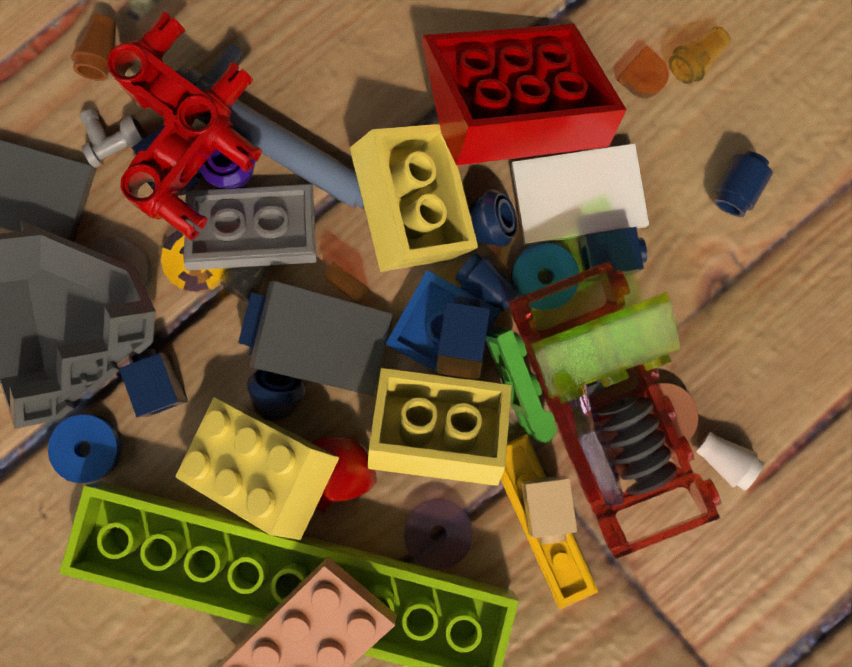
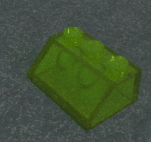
M667 292L535 342L530 347L532 357L549 399L559 396L561 403L586 395L584 385L601 379L603 387H607L628 379L629 376L626 369L643 363L645 370L649 371L670 363L672 360L669 353L681 349L671 301Z

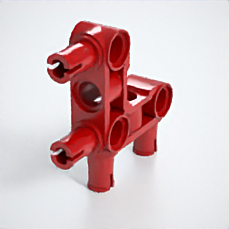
M162 11L160 17L140 40L136 38L130 40L129 43L117 45L107 57L108 70L121 88L142 108H151L165 120L163 122L165 128L146 151L140 150L121 177L120 188L122 194L140 211L153 219L159 220L163 218L184 234L187 239L193 240L200 233L186 221L190 220L203 230L208 218L178 197L180 192L214 151H220L245 172H248L254 166L250 162L251 159L257 162L262 154L260 147L255 146L233 129V123H231L230 119L232 114L231 106L248 85L252 84L253 79L244 69L238 71L239 66L231 62L209 91H201L161 59L178 37L185 32L184 27L175 18H171L167 12ZM141 65L139 72L135 75L125 76V73L131 66ZM199 116H211L210 122L205 127L200 129L192 128L194 120ZM155 182V189L148 197L138 198V190L144 183Z

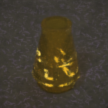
M714 26L708 32L677 46L673 51V56L669 59V67L672 74L685 84L701 81L722 52L730 46L731 39L728 32L720 26Z

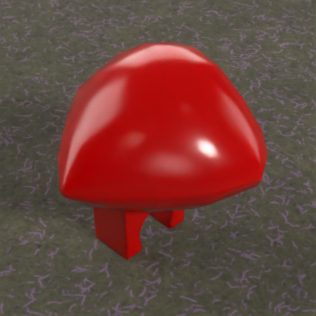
M325 436L311 441L314 445L339 457L316 506L317 510L324 513L333 501L340 502L355 499L369 492L376 484V471L368 469L369 453L366 447L357 440L346 436Z

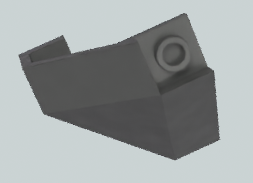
M21 220V231L0 234V385L15 429L60 420L74 409L72 401L86 390L96 391L120 371L117 365L132 351L140 354L153 343L156 310L135 267Z

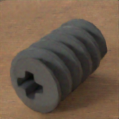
M646 397L622 398L607 403L596 411L597 415H611L612 417L611 420L602 426V429L605 432L617 431L618 433L617 436L609 440L608 445L611 448L623 447L624 451L616 455L614 461L617 464L629 463L630 467L620 473V477L623 480L635 479V483L625 490L628 494L633 495L654 491L670 482L677 474L676 465L669 461L671 458L670 449L662 445L665 442V434L661 430L656 429L659 426V418L657 415L650 413L653 409V401Z

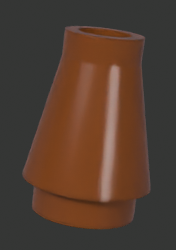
M103 14L91 15L90 22L71 55V59L74 62L73 70L80 76L94 81H104L107 79L110 73L107 67V57L111 50L114 49V32L116 28V22L112 18Z

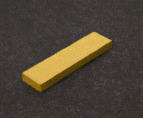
M524 434L507 442L506 465L500 480L556 605L560 610L597 593L598 589L572 533L566 534V541L550 544L540 543V537L532 538L528 533L521 481L546 478V475L528 435Z

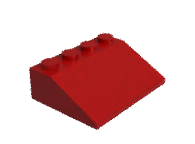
M575 24L423 35L422 46L441 134L456 166L610 146L627 109Z

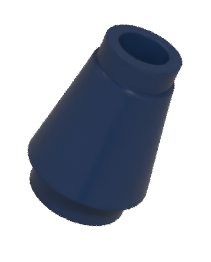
M476 252L468 259L455 277V280L462 284L461 289L496 308L498 307L503 312L519 294V291L513 288V285L487 255L482 258Z

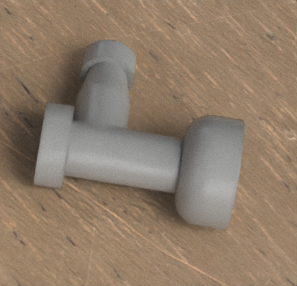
M89 109L80 114V119L83 125L86 126L87 134L91 141L82 145V151L94 168L103 165V159L128 146L133 147L147 137L143 127L134 115L124 118L120 122V131L107 137L104 128L99 123V117L95 110Z

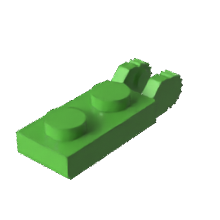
M497 326L488 330L485 340L502 383L512 385L510 404L519 424L522 426L524 434L531 438L533 437L539 442H550L557 435V425L554 424L553 413L542 408L538 398L542 394V390L536 376L532 372H528L523 357L527 355L521 337L518 333H513L512 329Z

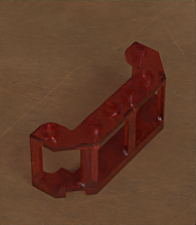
M608 261L508 303L513 320L525 345L527 357L540 384L548 408L553 414L559 435L590 510L598 522L610 554L614 559H618L720 519L715 506L721 505V499L712 480L709 478L703 481L698 473H694L689 462L695 460L691 446L685 436L678 437L672 421L677 419L675 409L667 395L660 396L654 382L660 379L657 367L650 355L643 356L637 341L642 339L638 323L633 315L626 317L623 310L626 304L624 296L630 294L629 285L621 269L614 271L611 262ZM600 276L606 297L604 306L549 329L538 330L529 304ZM604 322H611L618 331L638 378V385L633 390L578 412H572L545 348L552 343ZM628 397L649 398L653 401L654 405L651 411L659 418L658 427L665 434V444L671 451V458L677 467V474L664 486L646 494L633 495L624 491L608 497L604 493L580 435V430L611 417V415H597L596 413L598 408L607 403ZM683 487L690 493L701 512L700 515L639 539L627 541L624 531L621 529L616 518V513L676 488Z

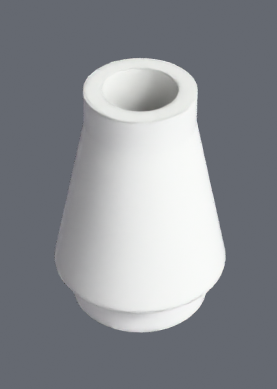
M709 432L696 449V453L702 456L732 488L738 486L744 491L753 484L765 464L757 458V452L718 437L712 432Z

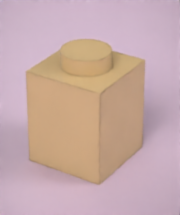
M560 475L521 481L527 528L532 538L540 537V543L543 544L558 543L567 540V533L577 532L570 478Z

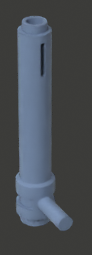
M229 44L207 75L196 69L188 70L184 67L179 68L176 72L201 91H209L228 68V65L231 62L236 64L243 53L237 46ZM235 101L230 108L232 112L230 119L231 123H233V129L252 144L260 147L262 154L351 208L358 206L364 209L355 170L241 101ZM202 115L197 119L207 125L211 120V116Z

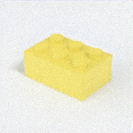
M439 124L372 129L350 147L380 272L449 261L478 248L459 169L441 134Z
M381 368L369 445L368 469L498 486L506 465L512 385Z
M213 397L175 477L267 534L301 540L339 457L244 407Z

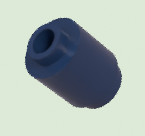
M747 151L745 154H736L715 189L716 197L713 201L714 204L722 211L736 217H744L747 210H753L773 175V171L768 166L769 161L764 156L752 151Z

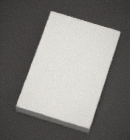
M635 144L527 159L511 163L524 246L580 238L588 234L636 227L637 229L646 228L649 225Z

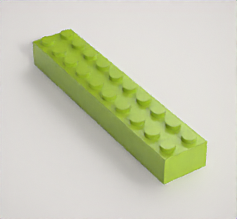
M103 481L87 484L83 487L59 570V574L257 626L309 574L329 557L397 614L395 626L364 655L407 667H502L519 603L514 591L306 535H303L301 540L269 535L242 518Z

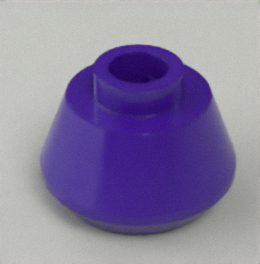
M217 150L210 155L199 170L210 184L217 187L235 189L248 183L253 175L256 162L251 159L250 162L254 166L248 172H245L240 166Z

